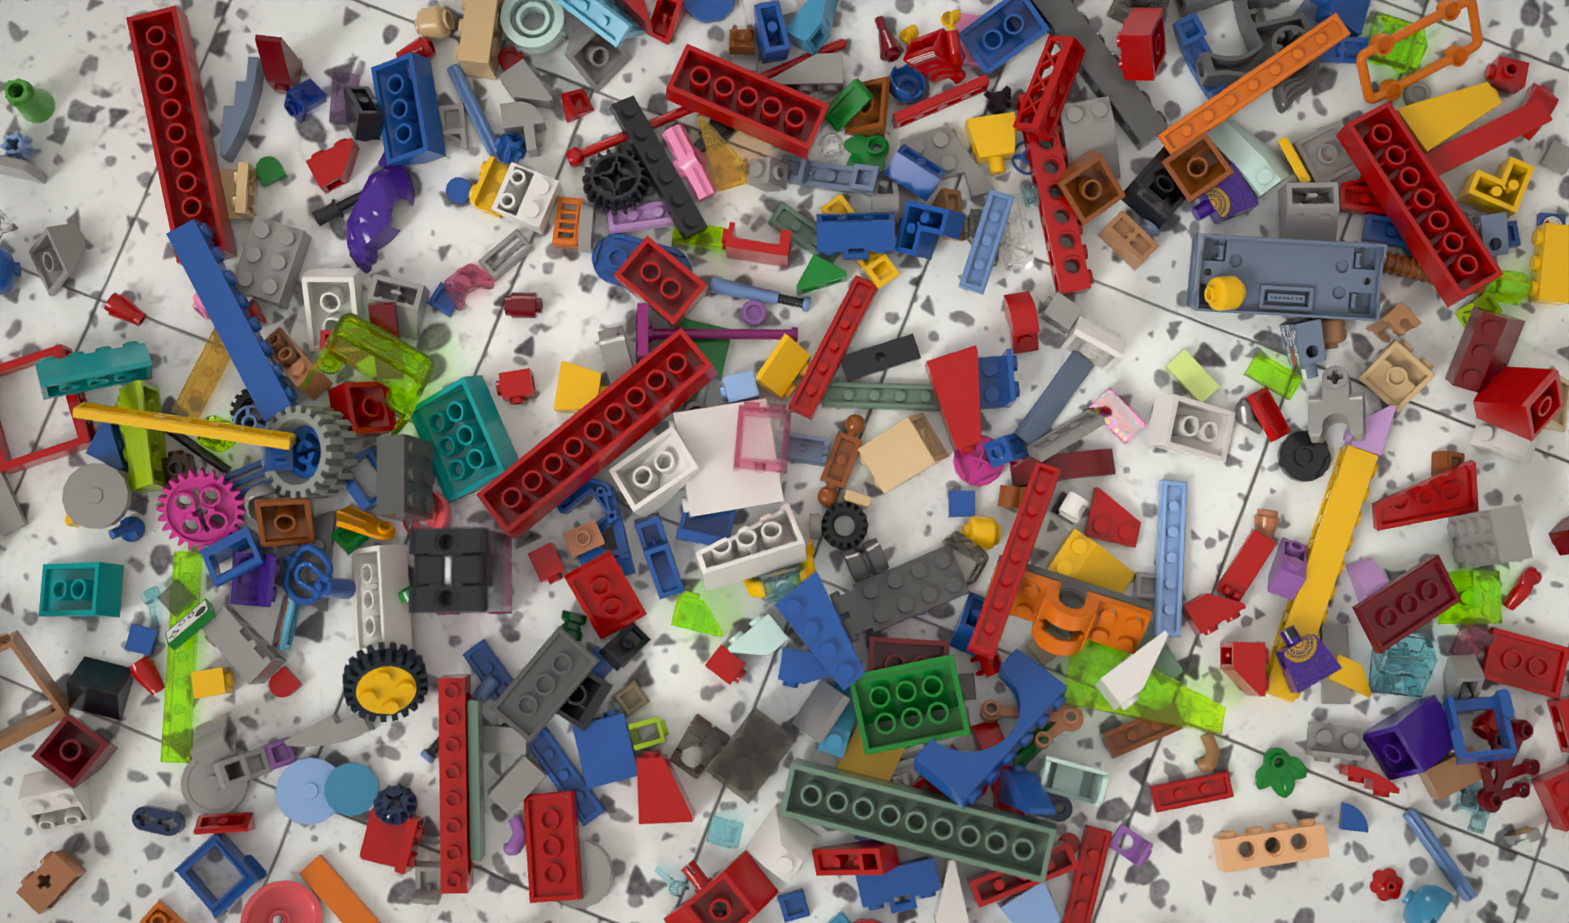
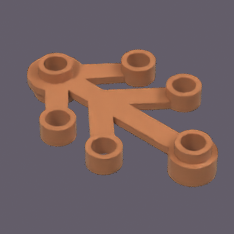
M986 700L981 705L980 717L987 723H994L1000 717L1018 719L1017 707L1000 706L995 700ZM1065 704L1060 710L1052 711L1048 722L1056 724L1047 732L1041 731L1037 733L1034 740L1036 747L1047 749L1051 741L1063 731L1074 732L1080 729L1084 721L1082 712L1075 706H1066ZM993 706L996 712H988L987 707ZM1066 715H1073L1075 721L1067 720ZM1045 737L1048 743L1042 744L1038 738Z

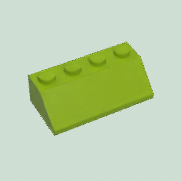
M136 380L119 388L118 407L162 413L159 387L142 380ZM120 425L121 433L125 437L126 447L123 449L125 461L128 462L129 473L126 474V478L129 481L131 491L147 493L162 490L165 477L161 459L168 457L165 432Z

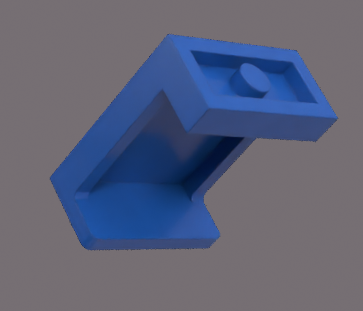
M736 510L694 516L692 518H689L688 512L684 513L682 511L675 538L705 546H710L724 537L730 538Z
M619 709L604 712V718L594 720L593 718L586 731L576 726L572 727L587 789L637 776V763L626 721L627 716L626 713L620 714Z

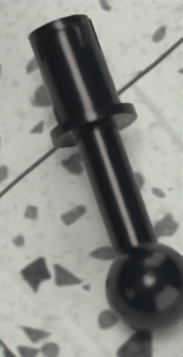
M361 191L338 203L335 199H332V203L313 211L312 214L317 224L322 226L335 218H343V211L355 206Z

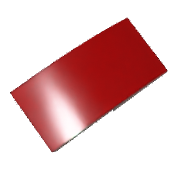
M1340 764L1339 774L1347 775V781L1364 783V788L1373 790L1374 796L1389 798L1390 793L1399 794L1400 788L1375 772L1356 766Z

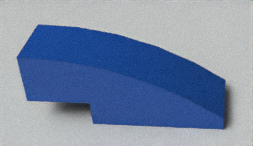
M659 512L653 513L646 518L642 517L634 520V525L659 599L684 592L685 590Z

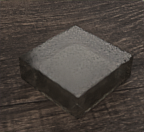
M178 579L157 597L175 617H178L197 599Z

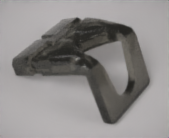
M954 531L944 537L942 543L945 545L949 544L950 548L976 562L966 580L967 586L978 580L989 560V556L972 539L968 540L965 538L966 535Z
M700 714L694 716L690 722L691 726H688L680 743L669 759L695 779L702 775L709 763L721 751V747L724 748L730 740V735L717 726L712 727V723ZM698 746L701 751V762L693 768L685 765L682 761L683 751L689 747Z

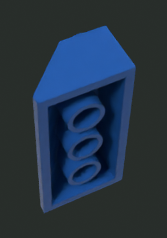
M411 52L371 67L376 100L384 112L381 133L386 164L388 166L426 164L446 157L431 60Z

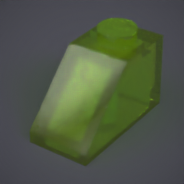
M685 591L684 595L678 594L671 625L723 638L724 632L706 602L700 600L701 594Z

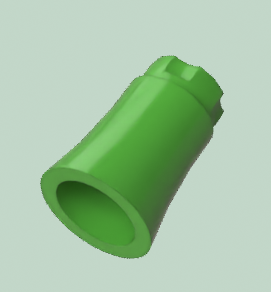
M19 78L9 80L3 88L5 98L27 121L42 123L53 115L55 101L49 92L39 89L28 81Z

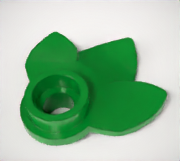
M856 135L842 143L843 148L852 154L846 165L854 166L856 163L879 166V174L883 171L885 167L884 158L888 155L890 149L889 143L884 137L874 135L868 138L863 135ZM875 147L881 148L879 151H873Z
M1274 747L1264 753L1263 765L1255 774V783L1259 790L1271 786L1277 795L1287 798L1294 790L1295 780L1306 778L1307 770L1304 763L1298 757L1289 756L1284 749ZM1281 758L1280 762L1274 765L1275 760Z

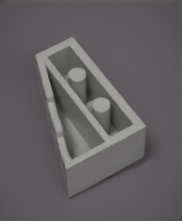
M223 606L215 614V617L201 628L206 634L205 639L220 650L224 658L249 685L264 684L286 662L232 606Z

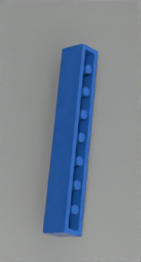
M193 219L166 233L263 421L276 420V413L285 411L286 407L298 405L296 402L298 400L297 393L292 386L288 387L284 379L286 376L285 370L279 362H275L272 356L274 353L273 347L267 339H263L260 330H262L261 324L255 316H251L248 307H250L249 301L243 293H239L235 285L238 283L237 278L230 269L227 270L223 262L226 258L222 250L218 246L215 247L211 239L214 235L210 227L206 223L203 224V222Z

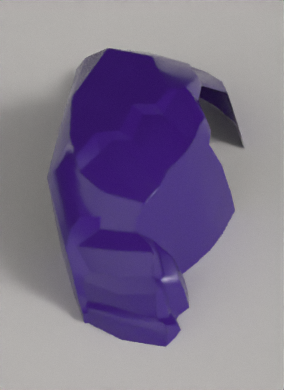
M385 152L378 162L379 167L382 169L369 175L347 220V247L350 257L365 274L369 273L372 270V265L377 263L378 250L388 245L401 231L390 227L393 208L398 199H405L413 205L415 197L413 183L405 165L388 166L386 164Z

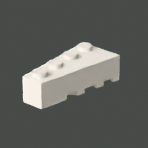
M789 503L780 507L781 510L772 515L768 513L762 516L756 524L740 528L734 536L730 538L724 537L696 553L698 571L706 592L807 561L805 541Z

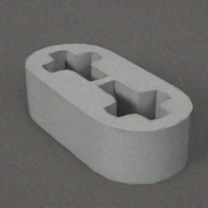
M581 205L578 235L579 252H593L596 208H594V205Z

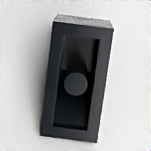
M344 86L347 126L354 139L363 142L380 140L384 112L370 87Z

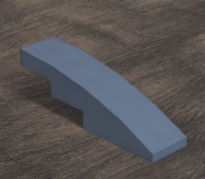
M248 57L246 81H236L234 106L224 105L220 156L229 163H233L256 116L264 81V72L259 57Z

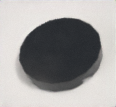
M1308 430L1295 432L1287 436L1280 444L1277 453L1278 464L1283 473L1290 479L1298 482H1311L1322 477L1329 469L1331 462V452L1329 453L1326 440L1323 443H1312Z

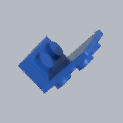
M1006 349L1002 356L978 357L980 410L1010 408L1016 401V397L1020 396L1019 382L1014 380V371L1018 370L1017 356H1012V349Z

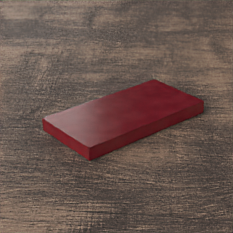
M1432 554L1353 606L1352 609L1374 652L1382 654L1460 602L1461 598L1439 554Z

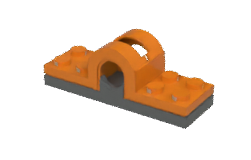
M999 555V557H998V560H997V563H996V566H995L993 575H992V577H991V580H990V583H989V586H988V589H987V592H986V595H985L984 603H985L987 594H988V592H989L991 583H992V581H993L994 575H995V573H996V570H997V567H998V564H999V562H1000V559H1001V556H1002V555ZM1028 564L1010 615L1033 622L1030 635H1032L1034 641L1042 649L1055 655L1070 656L1082 651L1086 639L1134 654L1151 619L1153 603ZM1049 627L1061 628L1071 638L1068 641L1058 639L1047 633L1046 629Z

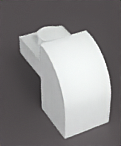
M1477 420L1470 445L1474 448L1499 452L1504 459L1530 464L1538 439L1535 438L1533 441H1529L1487 422Z

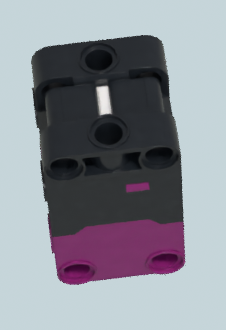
M483 527L409 529V555H414V587L409 588V613H435L437 615H460V613L512 614V590H510L512 587L511 537Z

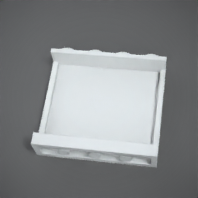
M766 398L673 413V420H668L669 428L671 426L675 427L700 468L683 486L686 497H681L684 513H689V518L766 504H776L784 501Z

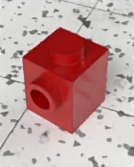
M1499 56L1487 65L1484 79L1497 91L1515 95L1525 87L1529 62Z
M530 368L498 373L499 380L496 381L497 394L502 396L504 401L510 402V405L523 404L525 399L537 397L534 376Z

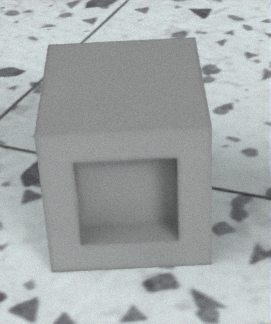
M1057 292L1053 298L1048 296L1040 307L1044 311L1040 318L1066 334L1083 311V308Z

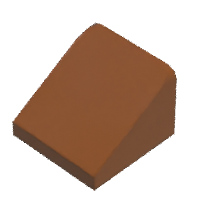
M1453 451L1432 452L1431 476L1433 477L1464 463L1465 454Z

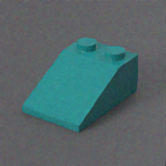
M103 562L43 564L39 616L120 617L124 565Z

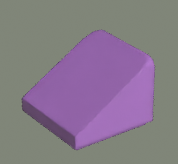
M289 737L260 747H264L272 771L297 761L293 747L286 746L284 742Z

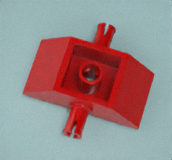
M746 850L712 878H708L693 859L689 862L688 866H684L680 871L685 874L696 888L695 892L663 918L666 923H747L779 891ZM716 902L726 903V912L722 910L717 912L715 910Z

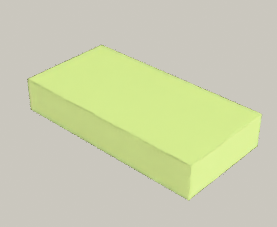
M1186 349L1165 366L1167 371L1196 401L1204 402L1220 387Z

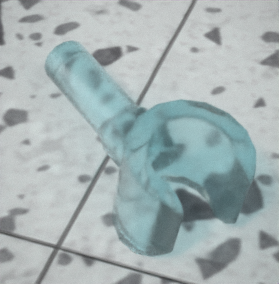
M154 586L145 590L141 595L143 602L148 605L152 625L159 624L154 602L161 599L158 587Z
M660 866L655 869V872L669 885V893L672 896L683 898L678 893V888L681 886L683 889L689 890V885L686 882L674 880Z

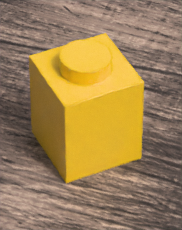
M230 667L191 672L194 699L234 693L233 687L236 686V678Z

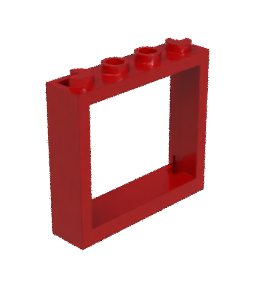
M59 344L1 363L0 377L35 366V363H39L41 359L46 357L66 358L68 354L73 353L72 349ZM85 392L66 395L78 437L76 439L12 459L0 421V472L13 474L88 449L96 434L93 420L73 417V408L83 402H87Z

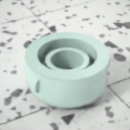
M555 0L504 1L500 13L501 25L508 41L518 52L532 55L544 54L557 47L562 38H565L566 16L563 7ZM533 14L545 16L544 25L540 29L528 30L523 27V22L527 17Z

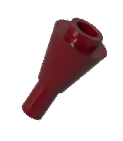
M879 16L874 21L879 32L880 59L894 62L901 57L904 48L888 29L884 16Z

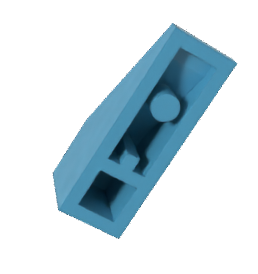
M837 683L835 689L850 698V701L821 744L818 743L817 750L843 758L856 712L850 686L843 690Z

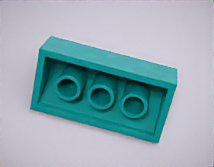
M138 341L127 342L122 347L113 349L110 346L95 349V352L84 354L83 351L68 354L66 358L46 357L41 359L39 363H35L44 400L132 383L136 380L152 379V362L146 344H139Z

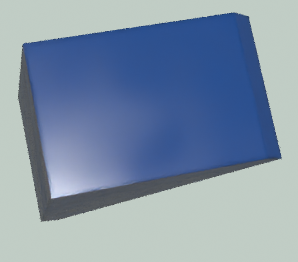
M102 422L86 454L118 470L129 472L128 462L125 461L123 455L125 444L119 424Z

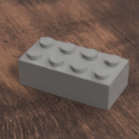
M1521 504L1448 518L1447 531L1450 538L1453 539V558L1458 564L1459 569L1533 558Z

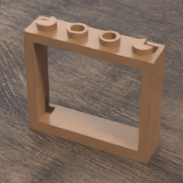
M18 630L9 635L7 632L0 634V653L11 647L51 702V705L1 730L0 751L62 720L71 708L66 696Z

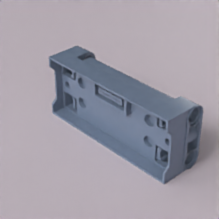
M1194 232L1189 267L1187 307L1195 311L1379 321V299L1387 244ZM1209 268L1210 273L1206 276L1204 271ZM1220 276H1236L1246 288V297L1242 304L1234 310H1213L1204 297L1209 281Z

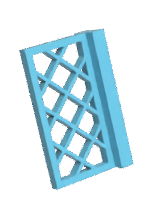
M555 0L615 47H620L624 39L642 36L646 33L611 0Z

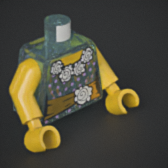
M808 539L809 544L805 546L807 561L743 580L748 594L753 598L764 600L767 604L775 603L815 571L814 558L812 557L815 554V549L811 539Z

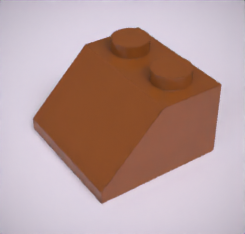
M1093 150L1087 151L1070 163L1057 181V185L1083 226L1126 196L1102 154Z

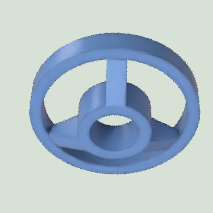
M247 405L240 408L233 417L232 424L237 425L239 415L246 410V416L241 421L242 426H247V420L253 418L254 425L252 427L270 429L268 426L270 421H266L265 426L259 424L258 418L252 415L251 408L257 409L255 405Z

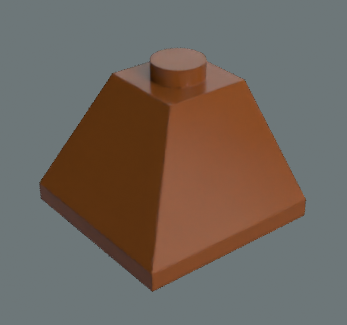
M1206 132L1162 161V164L1189 203H1192L1235 174Z

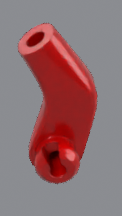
M1533 566L1526 567L1520 573L1512 589L1501 603L1512 611L1516 609L1531 594L1533 586L1540 583L1542 574Z

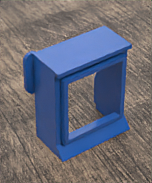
M1507 689L1497 690L1493 696L1454 700L1453 695H1448L1442 705L1446 712L1457 765L1510 760L1515 757L1518 751L1510 718L1514 716L1515 712L1510 692ZM1493 709L1502 749L1466 752L1457 713Z
M225 833L213 834L173 870L180 875L212 912L214 919L228 912L227 909L254 884L262 881L267 875L266 870L252 855L244 856ZM215 846L243 876L219 900L192 869Z

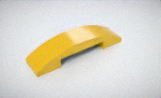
M839 194L820 207L823 214L855 213L842 194ZM869 251V259L855 260L878 289H881L900 276L899 271L886 254Z

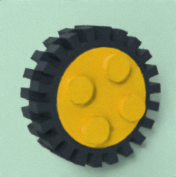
M384 642L378 643L379 649L374 650L372 644L366 646L367 654L360 649L356 652L357 658L351 656L349 665L346 664L344 667L342 682L347 706L351 707V711L354 714L358 712L359 717L363 719L368 714L369 721L375 722L377 716H380L381 722H387V716L390 715L392 716V721L398 720V713H401L404 718L409 716L408 708L415 712L418 709L417 703L422 704L425 700L424 695L427 696L428 678L423 658L420 655L417 656L413 648L408 651L407 645L401 644L397 650L396 642H390L389 648H385Z

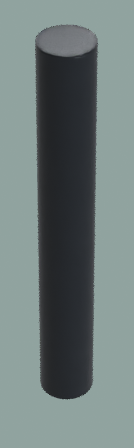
M163 431L221 473L227 474L232 468L230 465L186 434Z

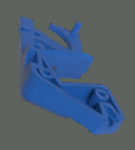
M590 479L558 505L557 508L560 513L569 514L593 495L606 513L604 517L597 521L601 534L610 526L613 527L618 550H614L612 553L618 564L622 565L625 576L636 574L616 490L609 483ZM597 547L579 555L580 565L582 566L609 550Z

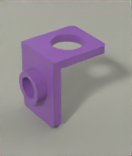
M1121 824L1112 836L1109 847L1130 862L1140 866L1150 857L1152 853L1151 848L1154 844ZM1123 834H1128L1133 839L1131 848L1127 850L1121 849L1118 845V839Z

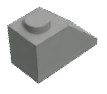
M883 170L878 176L875 193H871V212H894L895 223H899V192L897 182L884 175L885 170Z
M1448 655L1443 671L1444 699L1448 695H1453L1454 700L1479 698L1485 676L1475 655ZM1472 711V712L1457 713V715H1459V714H1473L1474 711Z

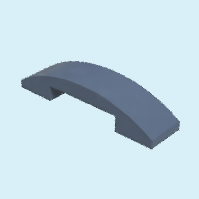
M785 154L782 159L783 163L789 165L788 183L833 192L875 193L880 172L879 166L856 163L854 166L824 163Z

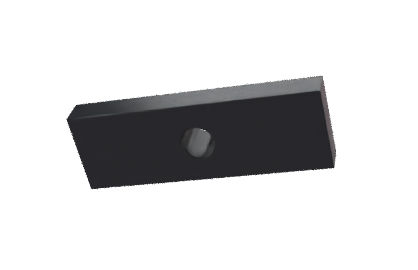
M912 333L846 354L841 365L846 381L850 382L919 360L921 356ZM882 355L885 360L883 362L876 361L875 356Z

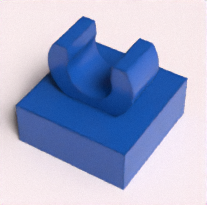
M263 446L264 471L293 470L292 447L286 450Z

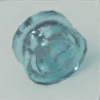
M1032 183L1030 187L1022 185L1021 192L1025 208H1029L1031 204L1039 206V193L1036 183Z

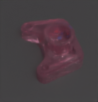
M467 264L444 281V290L454 307L462 311L465 309V298L467 295L478 288L491 290L494 288L495 281L475 264Z

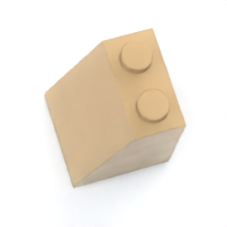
M923 412L907 417L857 449L860 453L861 463L866 468H869L874 476L873 482L875 486L882 490L884 494L949 457Z

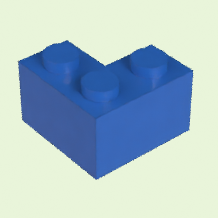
M907 200L895 251L931 260L938 235L959 240L966 214Z

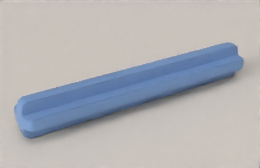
M458 63L447 68L448 74L487 153L490 156L497 155L498 149L494 148L497 139L462 68H460Z
M1410 808L1404 812L1403 818L1462 900L1468 902L1475 898L1477 892L1417 809Z

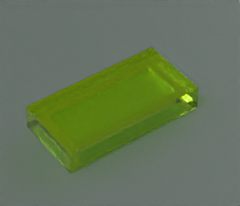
M1260 352L1254 355L1244 373L1248 378L1264 387L1267 386L1269 390L1288 401L1291 400L1303 379L1302 376Z

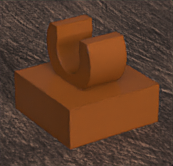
M733 25L732 29H729V55H754L755 29H752L750 25H747L746 29H737V25Z

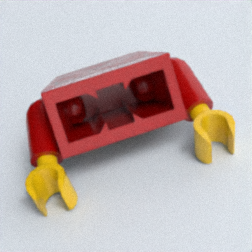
M955 9L951 12L948 10L942 14L940 21L943 26L948 28V31L942 28L918 37L919 30L916 25L912 24L900 32L899 37L901 41L908 44L903 61L916 71L921 72L932 82H939L949 78L955 84H959L966 76V72L961 69L966 56L960 44L959 31L955 29V24L961 19L959 10Z

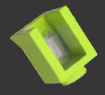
M659 716L627 724L634 750L666 742L664 736L669 735L665 720L660 721Z

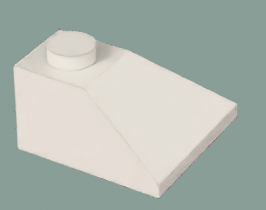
M775 805L745 850L765 868L788 884L804 862L818 835L796 819L780 815L781 809Z

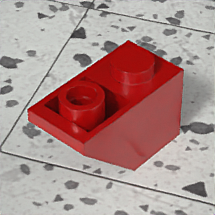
M352 137L338 140L335 142L334 147L326 151H317L311 156V159L306 161L319 188L325 194L349 183L360 150Z
M1205 593L1183 604L1182 613L1195 634L1204 633L1207 636L1218 630L1217 624L1226 620L1229 623L1240 617L1239 611L1246 608V606L1242 602Z

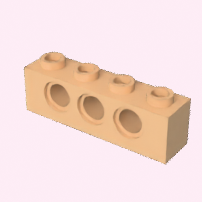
M1314 818L1298 820V825L1291 826L1288 825V822L1274 823L1271 829L1262 830V826L1248 827L1245 833L1236 834V830H1227L1220 832L1219 837H1212L1217 868L1224 873L1330 857L1324 824L1315 822ZM1299 833L1301 843L1297 847H1293L1291 843L1292 837ZM1273 837L1275 846L1271 851H1267L1265 843L1267 839ZM1247 841L1249 850L1245 855H1241L1239 853V846L1242 842Z

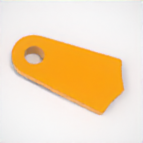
M351 504L341 510H337L336 526L382 541H390L395 538L396 529L390 522L382 521Z

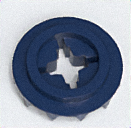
M400 783L397 786L388 785L384 790H379L377 798L374 799V812L377 818L389 825L405 823L407 818L414 815L417 808L416 795H414L410 787L406 788ZM388 799L394 801L400 799L401 807L394 806L390 808L391 805Z

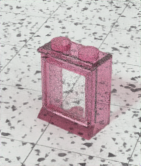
M745 401L744 405H739L732 471L743 469L754 470L757 473L776 472L780 473L779 475L787 473L792 410L786 409V405L770 404V408L760 407V403Z

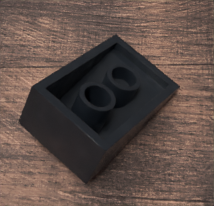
M1165 147L1156 154L1124 191L1126 196L1121 199L1139 216L1152 222L1158 229L1164 225L1186 199L1162 164V161L1170 156Z
M591 671L556 714L581 730L586 731L613 685Z

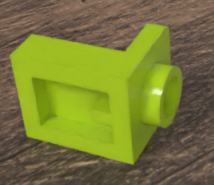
M1488 290L1469 304L1456 310L1454 314L1465 329L1473 306L1502 313L1503 310Z

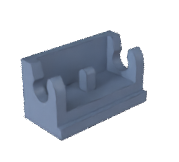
M779 430L775 450L777 460L825 467L830 438Z

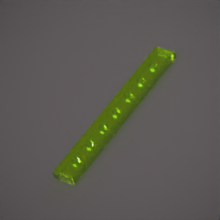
M174 551L169 629L200 603L203 558L201 552ZM198 632L177 650H173L168 645L160 759L162 763L190 762L194 702L191 672L196 670Z

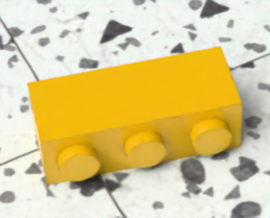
M1545 223L1536 226L1531 238L1534 249L1529 261L1531 280L1528 282L1526 290L1529 296L1528 303L1556 306L1569 304V225Z

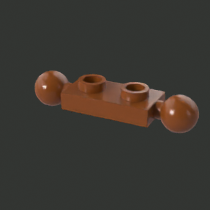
M858 414L850 415L846 419V434L838 431L821 475L820 481L827 483V485L819 490L817 499L824 507H831L837 502V487L845 489L859 453L857 449L862 445L863 440L856 438V436L864 431L866 424L864 418Z

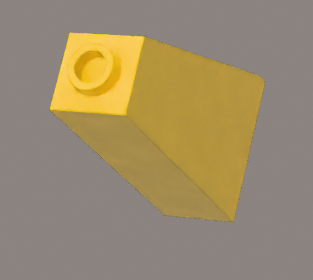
M1488 82L1401 107L1396 112L1423 153L1426 154L1492 111L1502 101L1499 98L1498 91L1491 87Z

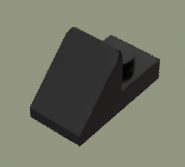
M633 622L618 633L598 653L618 671L621 667H625L651 639Z

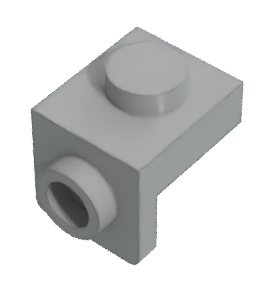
M417 861L415 866L416 890L413 895V903L426 906L438 905L443 895L440 891V862Z

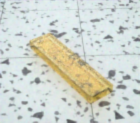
M215 328L170 411L178 416L200 418L230 360V356Z

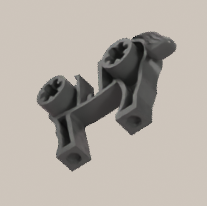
M1175 0L1180 18L1227 1H1233L1238 28L1249 51L1236 56L1218 55L1208 51L1200 53L1194 65L1201 87L1233 84L1311 30L1304 13L1257 23L1256 8L1285 3L1290 0ZM1319 57L1272 88L1273 102L1279 113L1287 111L1295 100L1313 86L1319 73Z

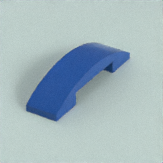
M1196 12L1172 24L1185 62L1206 98L1209 100L1230 86L1222 84L1201 87L1194 63L1200 53L1213 52L1204 37L1207 35V32Z

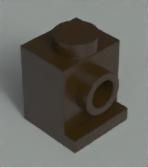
M184 450L170 451L167 458L161 459L165 477L164 485L171 486L169 483L171 477L179 480L178 474L180 471L188 476L189 469L193 468L197 474L194 455L184 454ZM179 464L180 469L176 473L174 465Z

